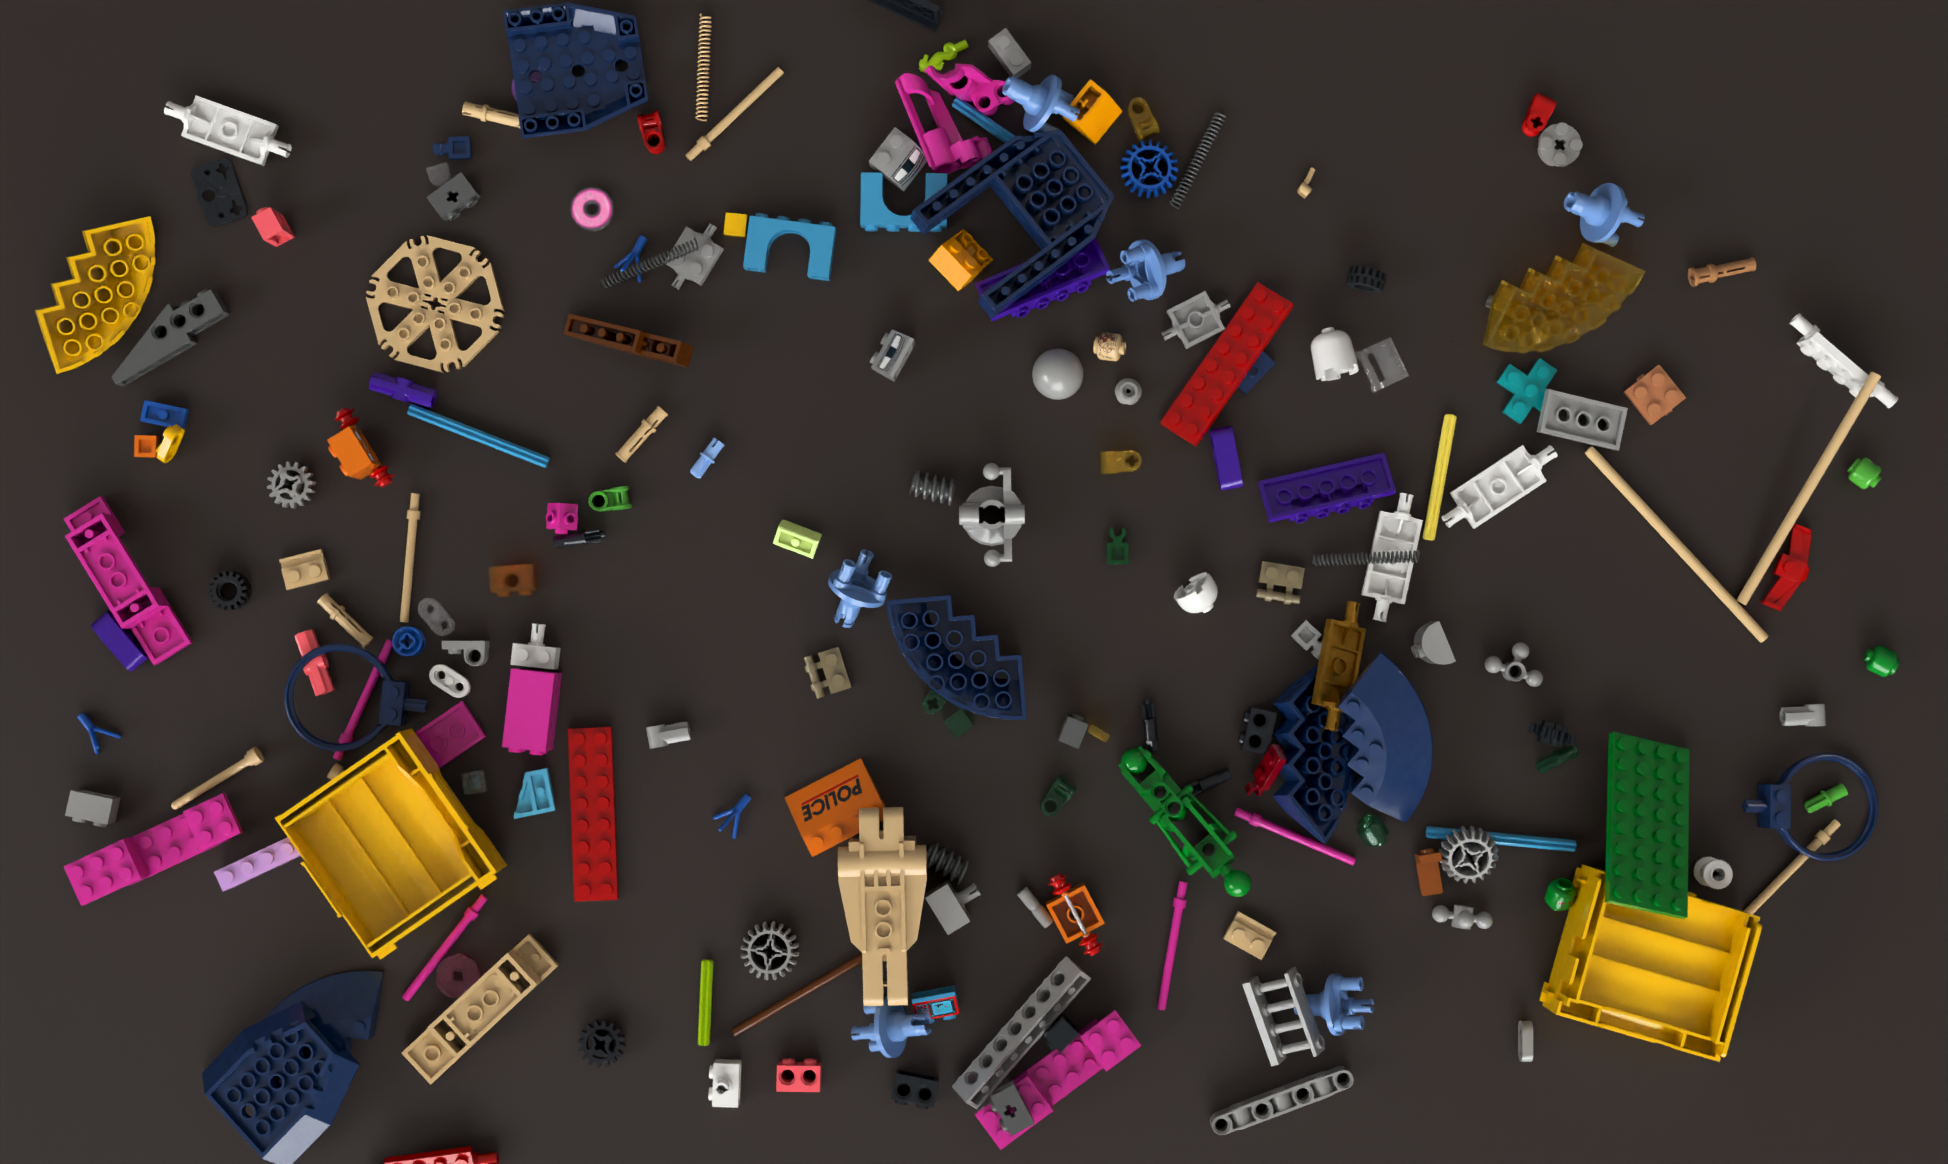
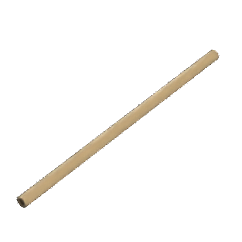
M1874 372L1869 374L1736 601L1747 605L1879 382L1880 375Z
M1593 446L1589 447L1584 452L1587 457L1760 643L1765 641L1769 635Z

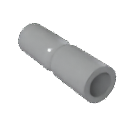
M1025 887L1017 894L1044 928L1054 921L1028 887Z

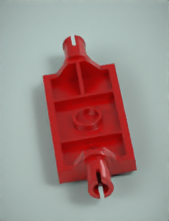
M468 1146L386 1157L384 1164H499L498 1151L484 1154L473 1153L472 1147Z

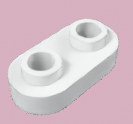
M439 664L430 670L429 678L431 682L451 696L461 698L470 692L471 684L469 680L449 666ZM441 671L445 673L444 679L439 678ZM458 683L463 684V689L461 691L457 689Z

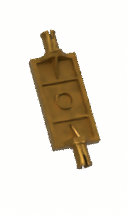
M1347 601L1344 620L1326 619L1311 704L1326 707L1328 710L1324 729L1331 731L1339 730L1341 712H1343L1338 708L1341 697L1358 678L1366 629L1359 627L1357 619L1361 604L1354 601Z

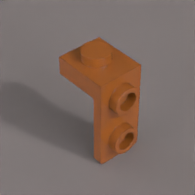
M1434 848L1421 849L1420 853H1414L1421 895L1429 896L1443 893L1438 864L1439 861H1442L1441 852L1434 850Z

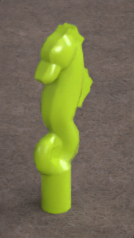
M963 40L956 44L946 43L943 47L944 52L935 53L929 61L928 55L925 54L923 59L919 61L920 72L926 73L924 70L929 66H933L941 71L944 64L942 61L956 58L958 52L969 47L967 41Z

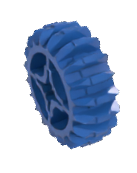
M1142 140L1140 141V148L1133 144L1132 150L1134 152L1131 150L1126 151V155L1129 158L1122 157L1121 161L1126 165L1120 166V170L1125 171V173L1121 174V179L1128 178L1124 183L1125 187L1132 184L1130 192L1133 193L1138 189V197H1141L1142 193L1146 192V198L1149 199L1151 192H1153L1154 197L1157 198L1159 196L1158 190L1165 194L1167 191L1164 186L1171 189L1173 184L1170 181H1176L1177 179L1175 175L1171 174L1178 172L1177 167H1172L1177 164V159L1170 160L1174 152L1172 151L1167 154V145L1163 149L1159 148L1161 145L1160 141H1157L1156 146H1152L1153 142L1149 140L1148 146H1145ZM1145 153L1155 154V156L1149 160L1143 157H1139V155ZM1161 159L1166 166V177L1161 175L1162 172L1157 167ZM1133 161L1141 171L1137 179L1132 173ZM1154 163L1153 173L1150 171V173H1146L1144 176L1145 166L1147 165L1148 167ZM1146 179L1158 180L1160 182L1155 185L1142 184Z

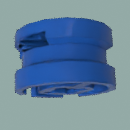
M405 626L395 632L392 644L398 654L413 657L419 655L424 650L426 638L420 629Z

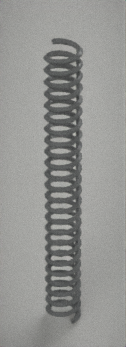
M1218 111L1217 113H1214V117H1212L1213 120L1210 121L1211 124L1208 125L1209 128L1206 129L1207 132L1204 133L1205 136H1203V139L1201 140L1199 147H1197V151H1195V155H1193V159H1191V162L1189 163L1190 166L1187 167L1188 170H1185L1186 174H1183L1184 177L1181 178L1182 181L1179 182L1180 185L1177 186L1178 189L1175 190L1176 193H1174V197H1172V200L1170 201V204L1176 209H1180V207L1175 206L1172 202L1180 206L1182 204L1174 200V198L1182 202L1184 201L1176 195H1180L1181 197L1186 198L1185 195L1180 194L1178 191L1188 194L1180 187L1186 190H1190L1188 187L1182 185L1181 183L1191 186L1190 183L1185 182L1183 179L1193 183V180L1187 178L1186 176L1195 179V176L1190 175L1188 172L1197 175L1196 172L1190 170L1189 168L1199 171L1198 168L1193 167L1191 164H1194L1197 167H1201V165L1195 163L1193 160L1201 164H1203V161L1197 159L1196 157L1205 160L1203 156H1200L1197 153H1201L1202 155L1207 156L1206 153L1200 151L1199 149H1202L1205 152H1209L1208 149L1203 148L1201 145H1204L1209 149L1211 148V146L1203 143V141L1211 145L1213 144L1211 141L1206 140L1204 137L1209 138L1212 141H1215L1214 138L1208 136L1207 134L1217 137L1216 134L1210 132L1209 130H1212L1215 133H1219L1217 130L1211 128L1210 126H1213L1217 129H1221L1219 126L1214 125L1212 123L1215 122L1218 125L1222 126V123L1216 121L1214 118L1222 122H1224V119L1218 117L1217 115L1226 118L1224 114H1221Z
M694 238L696 248L692 240H690L693 251L686 241L689 252L682 243L685 254L680 245H678L681 255L677 247H674L677 257L672 248L670 251L673 258L669 250H667L669 260L663 251L666 262L663 260L661 253H659L662 264L659 262L658 256L655 255L658 265L655 263L654 257L651 256L654 267L649 258H647L650 268L646 260H643V263L639 262L642 271L638 263L635 264L636 268L633 264L632 269L628 266L631 277L627 269H625L627 278L621 270L620 273L618 271L616 274L613 273V278L610 274L609 279L607 276H605V280L601 277L604 288L609 289L610 286L613 287L617 283L620 284L621 281L624 282L629 278L632 279V277H636L640 273L644 274V271H651L652 268L655 269L660 265L663 266V264H667L671 260L674 261L675 258L679 259L683 255L686 256L691 252L694 253V250L698 251L697 240Z
M1418 550L1417 555L1416 551H1413V558L1411 551H1409V555L1405 551L1404 557L1403 552L1400 551V558L1398 551H1396L1395 557L1392 551L1391 559L1389 551L1387 552V557L1383 551L1382 558L1379 551L1378 559L1376 552H1374L1373 557L1372 552H1370L1369 560L1367 552L1365 553V559L1362 552L1359 559V553L1357 552L1356 561L1354 553H1352V559L1350 558V553H1348L1347 560L1346 554L1343 553V561L1341 553H1339V559H1337V554H1334V561L1333 554L1331 553L1330 562L1328 554H1326V559H1324V554L1321 555V562L1320 555L1317 554L1316 562L1315 554H1313L1312 564L1318 566L1319 563L1320 566L1322 564L1326 566L1328 563L1330 566L1332 563L1333 566L1335 564L1339 566L1340 563L1344 565V562L1346 565L1349 563L1352 565L1353 562L1355 565L1357 562L1361 565L1363 562L1365 565L1366 561L1367 564H1370V562L1374 564L1375 561L1377 564L1379 561L1381 564L1383 562L1387 564L1388 560L1391 564L1392 561L1394 563L1397 561L1401 563V559L1403 563L1405 561L1409 563L1410 559L1412 563L1414 560L1418 563L1420 550Z

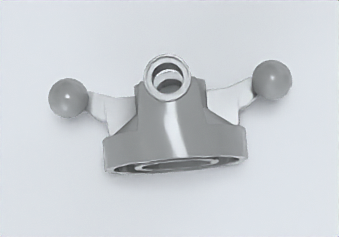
M988 463L983 468V475L989 480H994L999 475H1003V488L987 486L979 488L970 494L966 502L959 505V525H963L970 538L979 544L987 546L1004 544V554H1000L996 550H989L984 555L986 565L995 567L1000 562H1012V538L1015 537L1021 525L1025 524V505H1021L1016 494L1011 491V467H998L995 463ZM989 505L1004 508L1005 523H1001V521L996 524H988L985 521L979 523V508L984 509Z

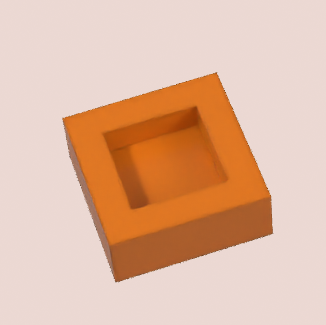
M135 435L134 457L157 458L156 449L159 446V436Z

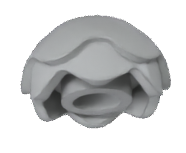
M1125 378L1116 385L1115 395L1121 404L1133 405L1140 399L1142 389L1136 380Z

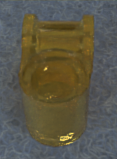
M1140 97L1132 99L1128 105L1127 113L1138 140L1142 141L1145 137L1154 133L1159 134V126L1146 100ZM1134 104L1141 105L1143 112L1140 114L1133 112L1132 106Z
M1136 451L1100 452L1101 474L1136 471L1141 465V456ZM1129 456H1133L1135 460H1138L1133 467H1130V464L1125 461L1129 460Z

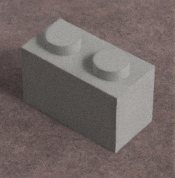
M1006 28L988 40L989 49L1010 77L1015 76L1019 78L1031 69V61Z
M82 789L70 790L65 816L73 817L72 821L85 823L88 820L94 822V826L107 827L108 824L116 822L121 798Z

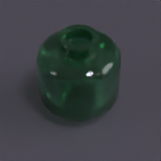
M1366 815L1358 821L1356 831L1366 846L1380 847L1386 843L1389 830L1379 816Z

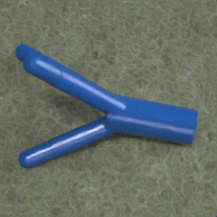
M640 235L632 252L620 260L614 268L618 269L623 265L620 269L623 272L635 258L641 270L639 264L640 253L647 238ZM641 273L640 275H637V281L639 283L642 281Z
M85 713L78 715V720L89 732L95 754H99L100 748L95 731L118 739L121 738L120 734L95 726Z
M744 794L733 808L713 816V819L716 820L729 815L718 828L719 831H722L735 816L733 839L737 836L740 813L751 800L747 794Z

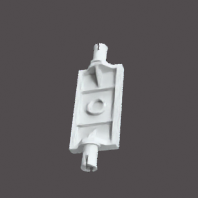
M195 96L193 104L183 107L168 101L166 106L171 109L164 108L166 115L182 120L184 129L181 136L262 166L265 165L269 152L282 155L285 158L290 155L285 150L291 151V144L274 139L279 126L272 122L199 96Z
M1800 313L1797 314L1789 324L1804 335L1796 343L1801 347L1800 350L1805 355L1812 356L1821 369L1828 370L1834 375L1833 379L1836 382L1846 385L1850 389L1849 392L1856 397L1869 375L1819 333L1820 329L1817 325H1812ZM1879 381L1870 397L1875 396L1887 408H1890L1897 402L1898 397L1885 388L1883 382Z
M1521 445L1451 491L1450 495L1456 502L1457 507L1442 516L1443 521H1447L1452 517L1451 520L1445 523L1446 526L1450 528L1465 517L1474 529L1545 483L1547 480L1543 476L1541 469L1543 465L1557 457L1556 451L1547 456L1554 448L1549 445L1538 454L1530 455L1525 447Z
M1400 493L1397 511H1394V513L1379 511L1371 547L1372 557L1374 552H1376L1378 559L1379 551L1381 552V558L1383 551L1387 557V552L1389 551L1391 559V552H1394L1395 557L1396 551H1398L1400 558V551L1403 552V557L1405 551H1407V555L1411 551L1413 558V551L1417 550L1423 520L1413 518L1409 514L1414 495ZM1401 559V563H1398V561L1394 563L1392 561L1390 564L1388 560L1387 564L1385 562L1381 564L1380 561L1378 564L1376 561L1374 564L1371 562L1368 564L1361 595L1377 600L1373 620L1386 622L1390 603L1405 604L1414 562H1411V559L1409 563L1407 561L1403 563Z

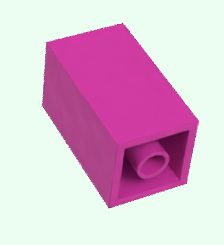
M524 668L511 669L502 747L508 748V752L521 753L525 752V750H530L529 754L543 755L547 754V751L553 750L562 673Z

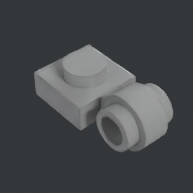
M1305 620L1292 633L1291 637L1306 651L1312 646L1313 650L1311 653L1319 660L1322 641L1319 642L1317 639L1322 634Z

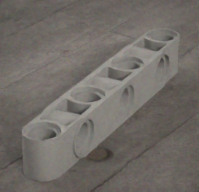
M1337 1066L1315 1073L1217 1111L1210 1117V1125L1218 1135H1226L1236 1130L1248 1128L1350 1088L1354 1081L1353 1075L1344 1066ZM1341 1073L1347 1074V1079L1344 1082L1337 1081V1077ZM1300 1088L1307 1089L1304 1097H1297L1296 1094ZM1261 1103L1266 1104L1267 1107L1264 1112H1256L1257 1105ZM1218 1119L1226 1120V1124L1222 1128L1216 1127L1215 1122Z

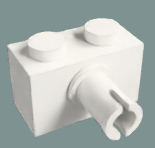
M532 623L530 642L528 644L513 643L510 665L558 669L560 648L549 647L543 644L546 625Z
M716 1059L713 1065H710L709 1078L713 1079V1087H709L708 1099L712 1100V1107H739L742 1060Z

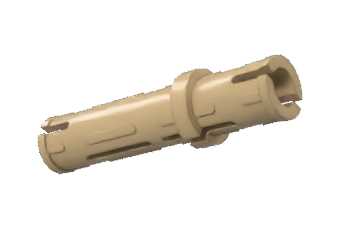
M467 101L463 104L462 115L479 118L483 122L492 121L520 128L519 114L494 109L486 104L482 106Z
M657 406L646 420L643 419L641 421V426L615 454L626 463L652 432L655 433L657 431L655 428L668 416V413L660 406Z
M325 593L317 601V604L330 614V618L336 620L363 648L373 640V637L344 611L345 607L339 606L328 593Z

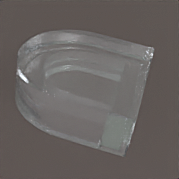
M447 162L426 168L430 182L436 187H441L452 178Z

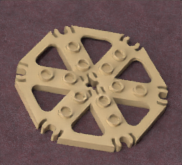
M427 235L429 244L424 236H421L422 243L419 246H416L413 239H410L409 243L406 241L371 276L380 280L379 282L373 279L369 280L371 284L376 285V290L373 292L367 291L366 293L375 298L366 297L378 344L382 345L381 348L383 350H386L389 346L393 347V352L389 355L391 358H395L394 360L444 373L442 364L446 372H450L449 364L452 362L455 363L458 370L461 369L460 359L462 367H465L499 333V331L491 330V328L501 329V325L495 324L494 319L496 317L504 318V315L496 312V310L504 312L505 310L492 263H489L487 258L482 262H478L477 258L481 255L479 250L475 251L476 248ZM437 248L458 252L462 256L461 262L442 281L433 253ZM409 257L413 264L419 288L390 281L388 279V272L402 258ZM479 276L486 279L491 297L489 304L481 305L458 299ZM437 298L438 302L446 306V308L440 306L433 310V306L425 301L434 302ZM384 302L412 309L408 316L392 331H386L381 320L379 306ZM452 320L478 326L482 329V335L465 351L459 349ZM430 327L437 352L436 357L428 360L410 355L408 348Z

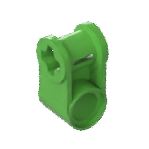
M629 486L593 492L589 497L590 507L598 512L632 508L627 492ZM597 496H603L605 499L602 507L594 505V500Z

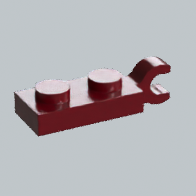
M1271 744L1253 774L1255 780L1246 785L1245 791L1248 796L1255 791L1257 797H1260L1263 790L1268 791L1286 763L1287 758L1279 744Z

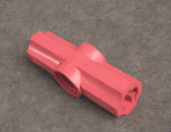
M314 629L294 635L302 657L313 649L320 647ZM325 653L311 660L303 668L304 673L309 676L315 696L324 695L335 690L327 669L329 668V663Z

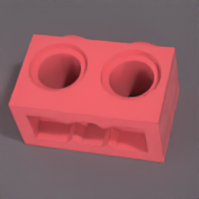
M263 207L256 211V215L251 217L263 240L275 247L295 237L284 215L272 207Z
M783 1058L777 1064L776 1092H820L822 1062H817V1059L813 1058L804 1059V1062H795L794 1058ZM791 1070L794 1073V1077L786 1079L783 1076V1071ZM812 1070L815 1072L816 1077L809 1080L805 1077L804 1072Z

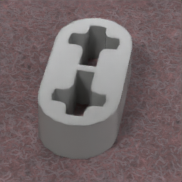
M1520 1020L1518 1023V1057L1520 1062L1533 1061L1532 1021Z

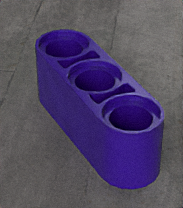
M1232 426L1210 429V439L1220 490L1243 487Z
M106 611L91 624L94 632L127 670L134 671L149 658L131 632L120 627L111 611Z

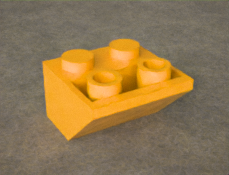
M1090 79L1070 103L1071 106L1080 109L1079 114L1075 113V115H1078L1077 119L1074 122L1062 116V119L1096 145L1122 113V110L1106 91Z
M963 229L943 243L929 261L959 291L982 272L993 259Z

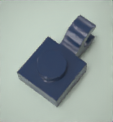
M470 136L448 137V143L433 144V153L438 156L449 154L450 160L472 159Z

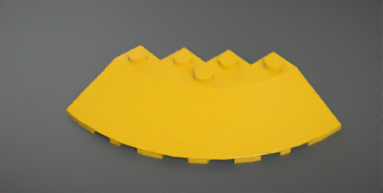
M151 216L84 230L82 233L88 252L66 257L72 279L51 283L57 305L35 310L56 374L75 369L101 355L125 334L137 318L153 280L155 235Z

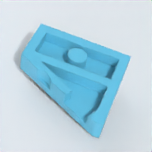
M548 768L525 772L522 790L518 797L516 812H514V819L556 810Z

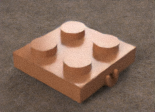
M1660 365L1655 366L1645 375L1641 374L1636 378L1637 381L1623 391L1649 425L1654 424L1664 415L1667 416L1668 413L1673 411L1672 409L1686 399Z

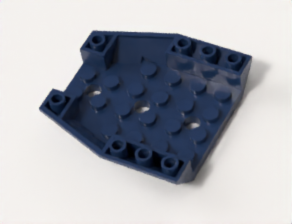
M568 2L503 10L522 139L587 131L649 101L636 16ZM620 61H624L628 65V68L623 72L615 68L616 64ZM574 68H584V75L581 77L574 76ZM533 72H538L542 75L539 82H532L530 80V75Z
M300 1001L244 1029L202 1072L204 1093L262 1159L274 1164H293L332 1125L360 1066V1063L346 1048L338 1052L311 1023L317 1016L304 1001ZM304 1046H307V1047L310 1048V1050H311V1056H310V1057H307V1056L304 1055V1053H303V1048H304ZM275 1076H279L282 1079L281 1087L275 1084ZM247 1105L253 1108V1116L247 1114Z

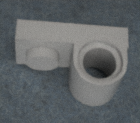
M442 641V649H448V654H461V649H464V660L470 666H481L488 660L489 641ZM475 650L481 653V658L478 662L472 659V653Z

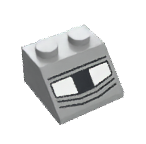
M894 127L869 160V165L878 173H883V177L904 192L926 164L927 159L923 150L912 139Z
M891 330L890 334L885 333L880 343L883 347L879 353L877 351L874 353L870 363L873 364L871 366L872 370L895 382L915 346V341L907 335Z

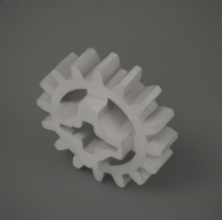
M286 462V467L282 464L278 465L279 471L272 469L271 472L274 474V477L267 478V480L272 482L271 485L267 486V489H272L273 492L269 496L276 497L274 503H282L284 508H288L290 504L291 508L296 509L297 503L300 506H305L304 499L311 501L309 493H315L311 486L315 485L316 482L310 481V478L314 475L313 473H306L308 467H301V463L295 462L294 466L292 462ZM290 471H296L300 475L294 477ZM290 481L295 483L292 485L293 489L288 488L291 485ZM289 494L293 499H286L282 495Z

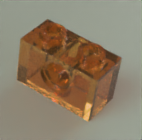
M536 564L489 567L491 593H497V597H509L510 592H519V596L532 595L533 590H538ZM512 575L518 577V584L515 587L509 584V578Z

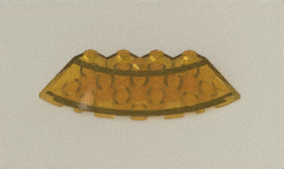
M1584 243L1573 262L1556 255L1546 275L1529 268L1520 287L1502 280L1492 300L1483 345L1499 351L1527 353L1532 351L1544 352L1565 343L1570 344L1590 330L1594 331L1607 321L1606 318L1611 313L1617 312L1621 308L1620 304L1628 294L1631 295L1637 288L1646 271Z

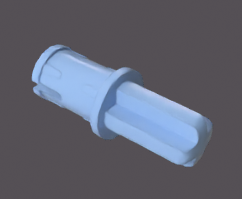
M713 437L704 452H700L701 456L690 470V473L696 478H701L710 464L715 463L713 460L725 445Z

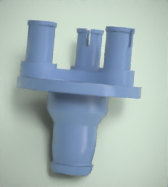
M1055 75L1048 76L1040 85H1030L1012 76L1006 80L1002 89V93L1005 96L1007 95L1023 106L1025 110L1023 126L1029 132L1049 133L1053 130H1059L1046 123L1051 114L1059 113L1074 122L1078 117L1075 113H1080V109L1070 105L1073 95L1061 89V79Z
M1613 183L1600 185L1590 196L1579 192H1570L1564 200V208L1568 212L1570 211L1581 216V233L1586 240L1593 243L1601 242L1614 247L1619 240V236L1614 232L1620 223L1627 222L1635 227H1640L1644 221L1638 218L1645 219L1644 214L1635 212L1627 206L1628 200L1623 189Z
M1145 239L1133 242L1128 250L1121 251L1120 259L1124 265L1121 268L1108 270L1106 276L1112 275L1114 277L1106 279L1110 284L1122 280L1130 281L1133 287L1128 289L1127 294L1132 302L1143 298L1146 300L1157 299L1165 290L1166 275L1183 270L1185 259L1175 261V257L1181 255L1180 251L1160 254L1156 246Z
M866 549L861 550L856 564L852 560L845 559L841 569L834 570L828 579V585L831 590L841 598L834 621L838 623L840 618H845L842 625L844 628L853 626L862 607H880L887 598L886 589L892 579V575L887 571L881 570L878 573L877 580L868 576V567L874 554L868 550L866 555Z
M1330 974L1323 991L1319 994L1306 995L1313 1016H1320L1325 1019L1329 1031L1334 1036L1343 1035L1346 1029H1364V1017L1362 1015H1349L1360 1012H1374V1007L1366 1006L1374 1005L1373 999H1354L1353 997H1348L1347 991L1363 990L1364 983L1362 977L1344 978L1340 974ZM1294 1007V1012L1298 1015L1296 1007Z
M884 996V1006L863 1005L865 1014H875L874 1023H870L869 1026H853L851 1034L857 1033V1035H852L853 1040L870 1039L869 1049L871 1052L881 1051L887 1058H896L903 1052L907 1037L931 1033L932 1030L926 1029L925 1025L922 1024H932V1019L929 1014L924 1013L906 1014L902 1005L888 1006V996Z

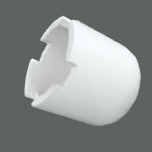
M1334 327L1321 330L1322 334L1317 335L1311 343L1316 380L1330 381L1340 379V374L1349 372V375L1357 373L1359 367L1350 336L1344 331L1334 330Z

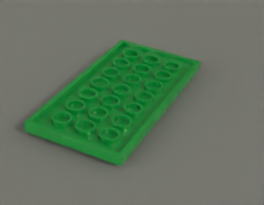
M1611 732L1609 733L1605 903L1680 919L1687 918L1689 749Z

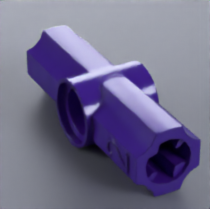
M374 372L369 381V390L389 395L391 398L403 402H413L433 408L437 399V390L415 384L416 382L400 377L393 378Z

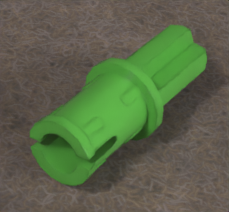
M1839 783L1827 791H1820L1819 795L1805 801L1804 807L1808 813H1813L1826 805L1831 806L1832 802L1847 796L1848 792L1845 786Z

